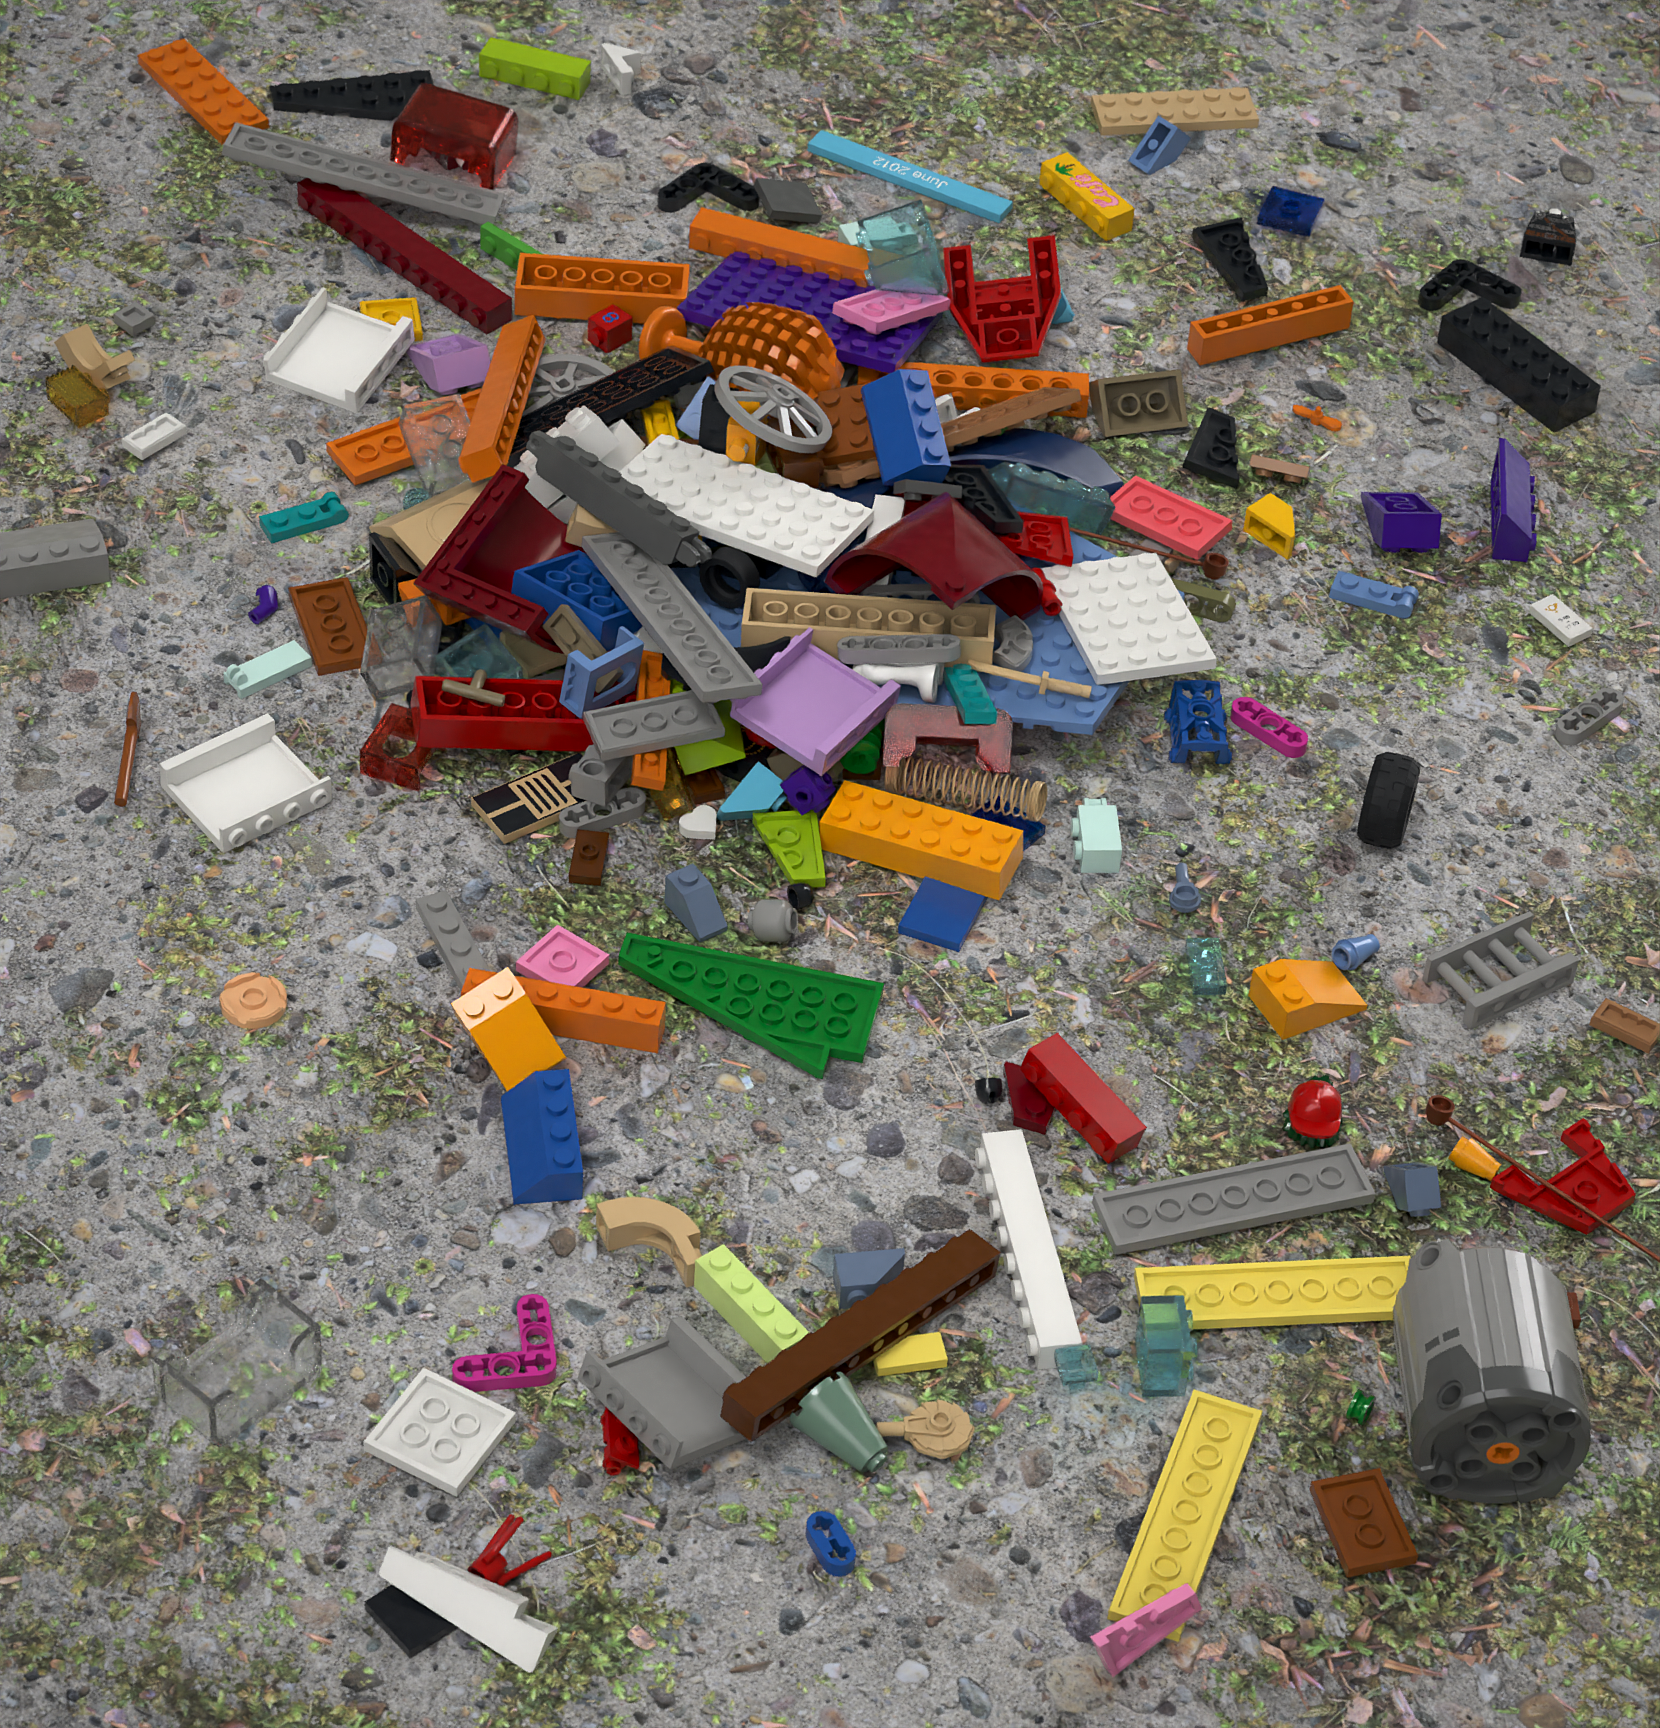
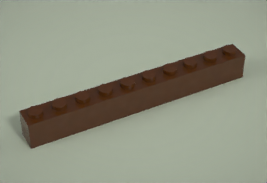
M971 1229L958 1237H952L945 1246L936 1252L928 1253L921 1262L912 1268L904 1269L897 1278L888 1284H881L873 1294L864 1300H857L849 1310L838 1317L833 1316L823 1327L814 1333L806 1334L799 1343L790 1349L782 1350L775 1359L766 1365L756 1367L748 1377L739 1383H732L728 1386L722 1396L723 1403L720 1417L750 1442L754 1441L791 1416L792 1412L795 1413L800 1410V1401L824 1379L830 1377L833 1381L837 1380L836 1373L839 1371L843 1372L847 1377L992 1280L996 1276L1001 1252Z

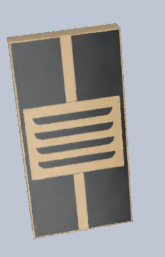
M578 752L471 797V806L504 844L558 822L559 814L563 809L587 801L572 796L571 781H569L571 767L574 763L580 761L583 754Z

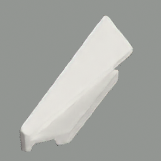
M389 1546L379 1570L380 1577L525 1671L531 1673L536 1669L556 1635L558 1628L523 1614L529 1598L429 1554L417 1552L413 1556L392 1546Z

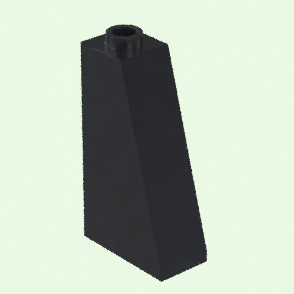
M710 384L702 400L698 445L708 451L726 455L727 425L730 415L718 401L714 389L715 385ZM729 387L730 391H739L738 388Z

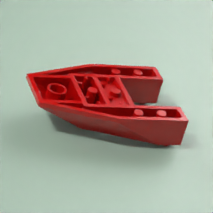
M1055 235L1027 238L1031 276L975 282L971 245L943 248L947 298L951 299L949 311L981 363L1038 357L1040 355L1061 298Z

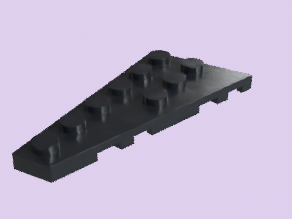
M414 70L412 72L387 73L374 76L362 75L354 78H334L323 81L311 80L303 83H281L269 86V95L274 111L308 113L310 110L324 111V115L335 116V112L349 113L350 118L393 121L396 117L408 118L410 123L420 124V119L427 120L428 110L440 106L430 70Z

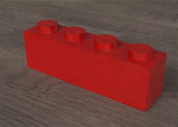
M1058 1033L1028 1049L1020 1066V1070L1026 1079L1037 1087L1046 1097L1047 1101L1065 1117L1070 1126L1078 1131L1091 1145L1094 1152L1099 1154L1107 1164H1110L1138 1146L1147 1127Z

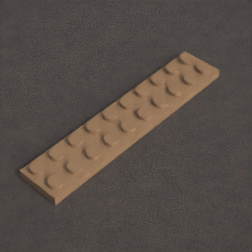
M1044 387L941 423L947 451H953L954 446L957 444L969 445L978 442L977 437L983 435L984 437L999 435L1002 433L1001 429L1005 427L1012 429L1024 426V421L1028 419H1044L1048 417L1047 412L1071 409V404L1081 401L1080 390ZM877 458L824 466V474L819 476V482L823 483L824 486L840 484L841 488H848L857 485V480L864 477L865 479L878 478L881 474Z

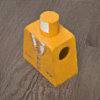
M737 401L749 414L754 413L761 407L760 402ZM768 415L765 416L760 422L767 425ZM730 416L727 425L726 456L733 461L755 466L766 452V441L744 429L743 426Z

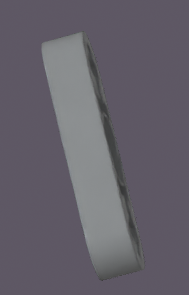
M1613 688L1600 689L1558 719L1555 738L1564 745L1573 746L1579 744L1620 715L1624 696ZM1591 714L1597 719H1587L1582 715Z
M629 787L619 790L606 807L590 801L567 807L559 814V830L562 835L568 838H576L577 829L600 831L639 818L645 812L646 796L640 789ZM600 809H604L609 811L610 814L607 816H599L596 815L594 812Z

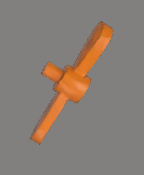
M1293 405L1292 411L1295 414L1311 419L1310 422L1313 425H1322L1334 432L1340 431L1342 428L1341 421L1324 416L1320 406H1317L1314 411L1301 405Z

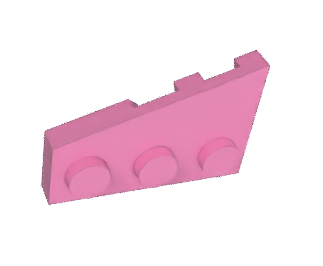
M1186 1583L1090 1636L1103 1666L1114 1677L1194 1616L1202 1607L1196 1593Z

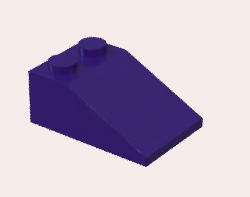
M1361 492V501L1373 541L1383 551L1400 552V548H1411L1414 552L1425 553L1429 552V548H1439L1442 513L1418 492Z

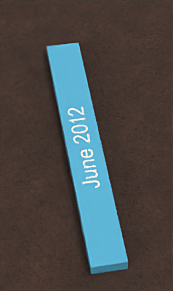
M820 130L808 143V152L1000 223L1012 210L1013 201Z

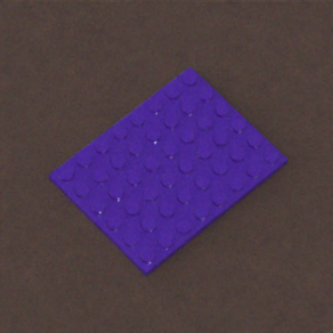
M745 252L731 253L677 307L685 321L712 327L720 318L724 321L722 314L730 307L734 306L736 308L739 305H745L748 309L749 307L746 302L770 303L788 307L792 310L803 311L807 315H814L820 321L837 349L836 356L839 361L886 373L898 370L943 317V312H940L936 316H928L919 319L917 322L900 325L899 328H891L882 331L880 334H871L866 332L865 328L856 324L846 323L843 321V318L833 314L834 302L880 287L867 286L864 288L856 286V282L850 279H840L839 281L829 279V275L823 272L809 274L802 272L803 269L795 265L778 266L772 259H751L750 255Z

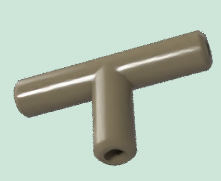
M481 669L475 672L470 685L445 679L442 684V691L498 707H503L506 699L503 694L482 689L487 679V673Z

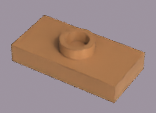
M1605 998L1593 1014L1589 1024L1648 1054L1660 1039V1023Z

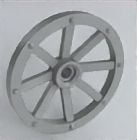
M558 354L542 357L539 359L534 377L547 384V386L531 387L528 397H544L525 410L522 416L614 373V371L598 360L580 355ZM566 369L564 376L556 378L545 371ZM577 370L596 375L595 377L582 380H573ZM609 421L605 425L609 427L616 422Z
M730 366L720 373L715 382L716 397L726 412L744 429L773 445L794 452L814 453L821 451L831 438V423L819 405L802 390L772 373L749 366ZM729 383H733L735 385H738L753 392L730 391ZM737 401L760 402L761 407L754 413L749 414ZM768 414L778 418L781 432L760 421ZM789 416L807 438L792 436ZM804 419L816 426L818 436Z

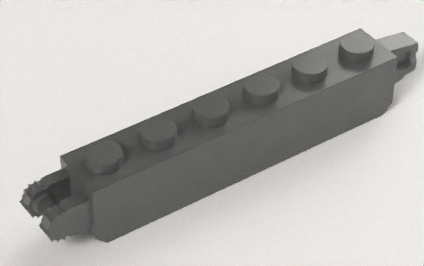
M539 430L531 433L526 448L538 459L535 465L537 475L659 562L668 565L680 561L686 564V566L695 567L699 562L704 564L712 558L711 548L698 539L700 531L691 526L687 519L677 516L667 509L663 502L654 500L644 493L642 487L630 483L621 476L619 471L609 468L600 462L595 454L586 452L576 445L575 440L564 435L553 438Z

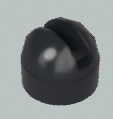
M798 882L788 886L787 896L792 908L799 910L812 904L814 890L809 884Z
M982 1078L976 1080L975 1091L977 1098L983 1103H987L989 1097L991 1103L997 1102L1002 1095V1079Z

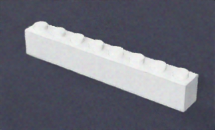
M1020 1129L982 1133L980 1148L975 1149V1161L977 1168H982L984 1172L982 1175L984 1194H990L989 1211L991 1220H997L996 1236L998 1246L1005 1249L1006 1274H1011L1013 1278L1011 1281V1293L1013 1300L1019 1301L1020 1304L1018 1310L1021 1329L1026 1328L1028 1333L1026 1335L1027 1353L1029 1356H1034L1037 1370L1077 1366L1080 1363L1082 1340L1023 1131Z

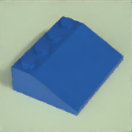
M580 550L514 571L511 593L544 607L549 615L543 621V625L561 604L569 605L606 651L615 649L619 627H625L632 634H635L643 627L590 557Z

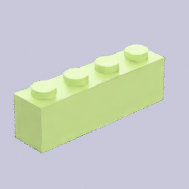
M724 1244L695 1260L694 1288L766 1363L775 1359L782 1350L790 1349L799 1343L809 1333Z

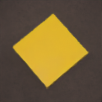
M416 297L359 301L361 314L394 326L402 316L413 319L415 341H423V331Z

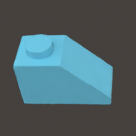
M758 761L719 808L716 818L720 821L752 818V813L769 812L771 809L777 812L787 799L784 795L785 792L779 785L783 780Z

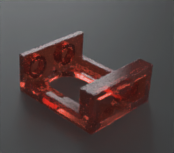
M391 703L360 750V774L419 791L420 773L436 749L445 751L446 748L415 746L413 751L405 757L394 758L386 755L382 751V747L390 735L416 742L411 709Z

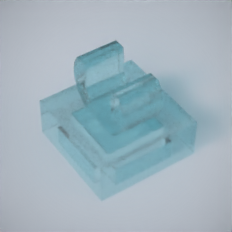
M1090 1344L1055 1349L1054 1360L1062 1386L1069 1385V1390L1084 1389L1085 1383L1098 1380L1099 1372Z

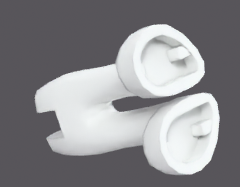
M945 662L854 664L852 670L877 686L885 685L890 679L898 684L915 686L919 689L924 702L935 703L938 685H942Z

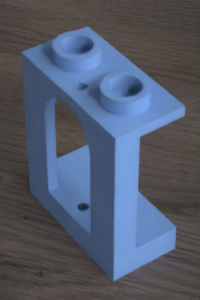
M621 626L618 630L615 649L592 661L579 650L568 654L559 702L577 717L583 719V712L603 708L635 691L644 642ZM620 667L624 671L617 680L620 684L594 697L597 679Z

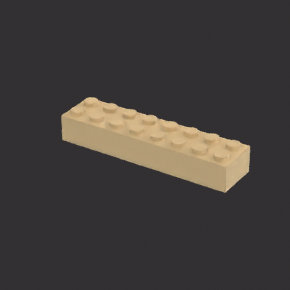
M747 588L741 625V647L770 643L784 636H790L792 640L794 636H800L810 627L813 629L811 643L840 661L837 643L840 639L848 636L951 634L960 639L961 656L955 661L945 662V667H953L955 664H967L968 660L992 665L996 605L963 603L954 610H951L943 601Z

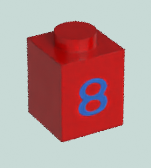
M614 304L588 317V341L608 354L632 340L633 317Z

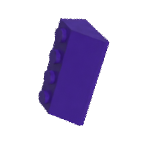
M1499 438L1490 480L1492 559L1527 562L1529 552L1535 551L1537 534L1532 533L1535 530L1536 514H1531V512H1534L1535 495L1530 494L1534 490L1535 476H1530V464L1505 438Z

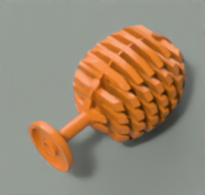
M746 302L749 307L748 309L745 305L728 308L722 314L724 321L722 318L717 320L703 342L687 338L686 321L679 310L669 306H661L650 314L640 335V360L672 345L710 360L714 372L706 375V377L710 376L715 381L727 367H754L788 381L802 390L817 404L818 392L841 387L840 382L845 371L836 356L837 349L833 341L828 337L822 324L814 315H807L803 311L792 310L788 307L770 303ZM729 383V387L731 388H738L739 391L753 392L738 385H735L733 383ZM804 419L811 428L814 426V424Z

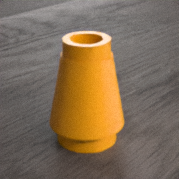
M1464 1136L1460 1138L1448 1158L1455 1163L1454 1167L1484 1179L1486 1178L1489 1181L1495 1177L1502 1165L1473 1138L1468 1140Z

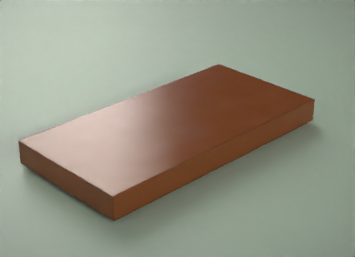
M348 577L288 588L291 604L318 676L379 665L376 649Z

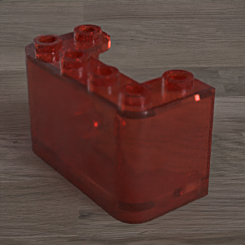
M420 84L393 124L390 161L403 165L408 155L417 157L421 148L468 161V173H477L482 180L480 187L494 191L516 155L518 116L512 109L506 106L435 85Z

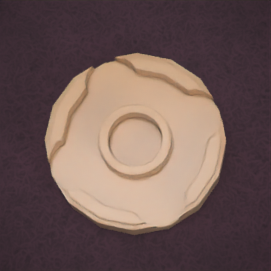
M255 972L241 974L229 980L224 985V990L219 998L223 1016L231 1024L247 1029L270 1026L283 1016L287 1007V993L284 985L273 976L269 975V978L262 977L260 973Z

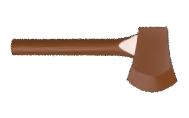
M136 691L131 692L126 711L127 727L114 799L115 805L120 807L127 804L136 744L141 727L140 700Z

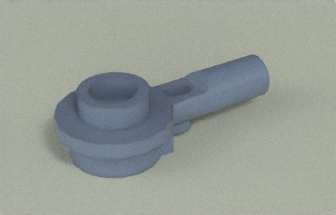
M1179 863L1175 866L1177 883L1170 893L1169 903L1175 910L1189 913L1200 907L1201 896L1194 883L1189 882L1188 866L1185 863Z

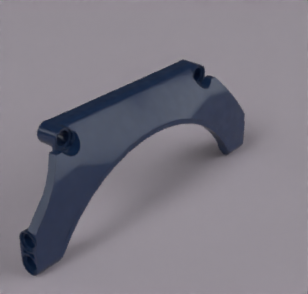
M1025 428L1004 430L1001 436L984 437L983 435L977 437L978 442L969 445L957 444L954 446L953 451L948 452L951 465H984L986 469L1011 471L1045 479L1086 496L1096 507H1100V505L1124 486L1121 478L1093 448L1046 431ZM881 476L874 479H865L864 477L857 480L858 484L852 487L841 488L840 484L820 489V491L833 493L837 497L851 502H858L872 509L875 495L887 496L894 491V486L883 485ZM860 534L817 577L797 571L799 580L808 592L837 594L825 583L827 573L839 557L858 546Z

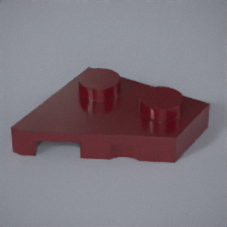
M1005 1061L1003 1076L1007 1082V1097L1011 1105L1013 1126L1046 1135L1057 1109L1047 1101L1046 1097L1032 1082L1026 1079L1020 1070L1021 1065Z

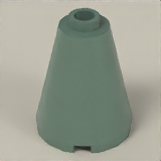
M839 1371L836 1373L837 1380L833 1381L830 1377H827L800 1401L799 1405L803 1410L798 1417L792 1412L789 1422L796 1429L861 1473L868 1470L873 1473L887 1461L888 1457L885 1454L888 1446L848 1377Z

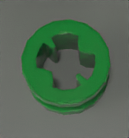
M1358 1389L1350 1402L1346 1419L1352 1420L1356 1418L1358 1424L1364 1426L1373 1410L1376 1396L1370 1395L1366 1397L1364 1391Z

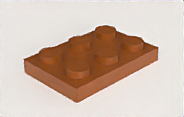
M866 384L818 392V405L828 417L832 427L831 438L826 446L817 452L818 458L823 459L824 466L876 458L861 394V388Z
M1380 1468L1311 1481L1309 1491L1347 1578L1416 1564L1418 1558L1417 1551Z

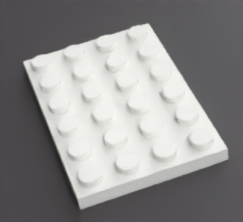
M1156 553L1113 557L1098 561H1084L1072 564V567L1054 565L1053 567L1040 568L1043 570L1047 580H1050L1056 588L1055 594L1063 604V606H1060L1062 610L1059 615L1097 685L1216 669V656Z

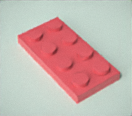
M1136 475L1100 505V515L1196 560L1201 558L1232 530L1231 519Z

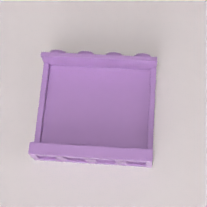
M809 627L800 636H794L786 649L775 653L767 666L763 669L759 668L754 672L763 684L761 695L750 696L746 699H730L732 702L730 717L822 776L896 708L901 685L892 679L882 688L813 645L811 643L813 629Z

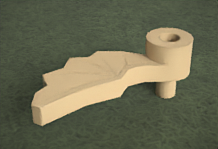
M1175 549L1173 551L1174 555L1192 559V557H1189ZM1172 558L1166 560L1164 563L1166 571L1173 573L1181 561Z

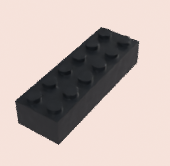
M1484 297L1442 316L1437 343L1553 433L1595 413L1601 385Z

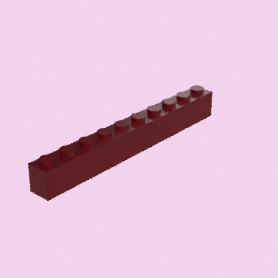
M305 178L297 182L298 206L319 219L322 223L328 225L341 236H344L358 248L373 256L377 261L392 269L396 274L411 282L415 287L427 293L434 300L446 306L453 313L462 317L472 326L487 335L512 321V298L354 190H343L337 185L330 183H316L311 178Z

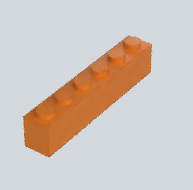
M1341 285L1192 321L1190 322L1187 350L1199 365H1204L1348 329L1350 327L1354 301Z
M469 968L461 990V996L497 974V972ZM515 976L552 1035L658 1053L665 1031L666 1002Z

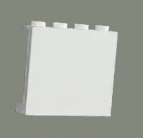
M322 287L317 295L309 300L308 306L303 312L295 317L290 328L281 334L272 350L265 354L263 367L265 368L266 381L358 413L415 341L413 319L402 316L394 326L328 302L327 290Z
M268 713L159 763L161 787L222 853L239 847L252 839L269 833L275 828L294 821L298 817L332 802L331 778L327 776L319 780L275 735V720Z

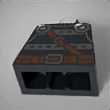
M1555 208L1547 212L1536 211L1524 232L1519 257L1571 266L1576 246L1574 218L1564 216L1560 210Z

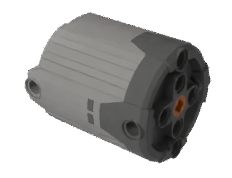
M1448 1238L1439 1242L1429 1241L1423 1244L1409 1260L1406 1282L1398 1291L1396 1302L1393 1306V1334L1412 1465L1417 1476L1425 1484L1427 1491L1432 1494L1442 1495L1451 1500L1459 1498L1478 1503L1519 1501L1522 1504L1541 1497H1554L1566 1483L1576 1476V1470L1581 1466L1589 1451L1590 1430L1592 1429L1565 1286L1550 1270L1540 1265L1534 1257L1517 1250L1502 1247H1472L1460 1250Z

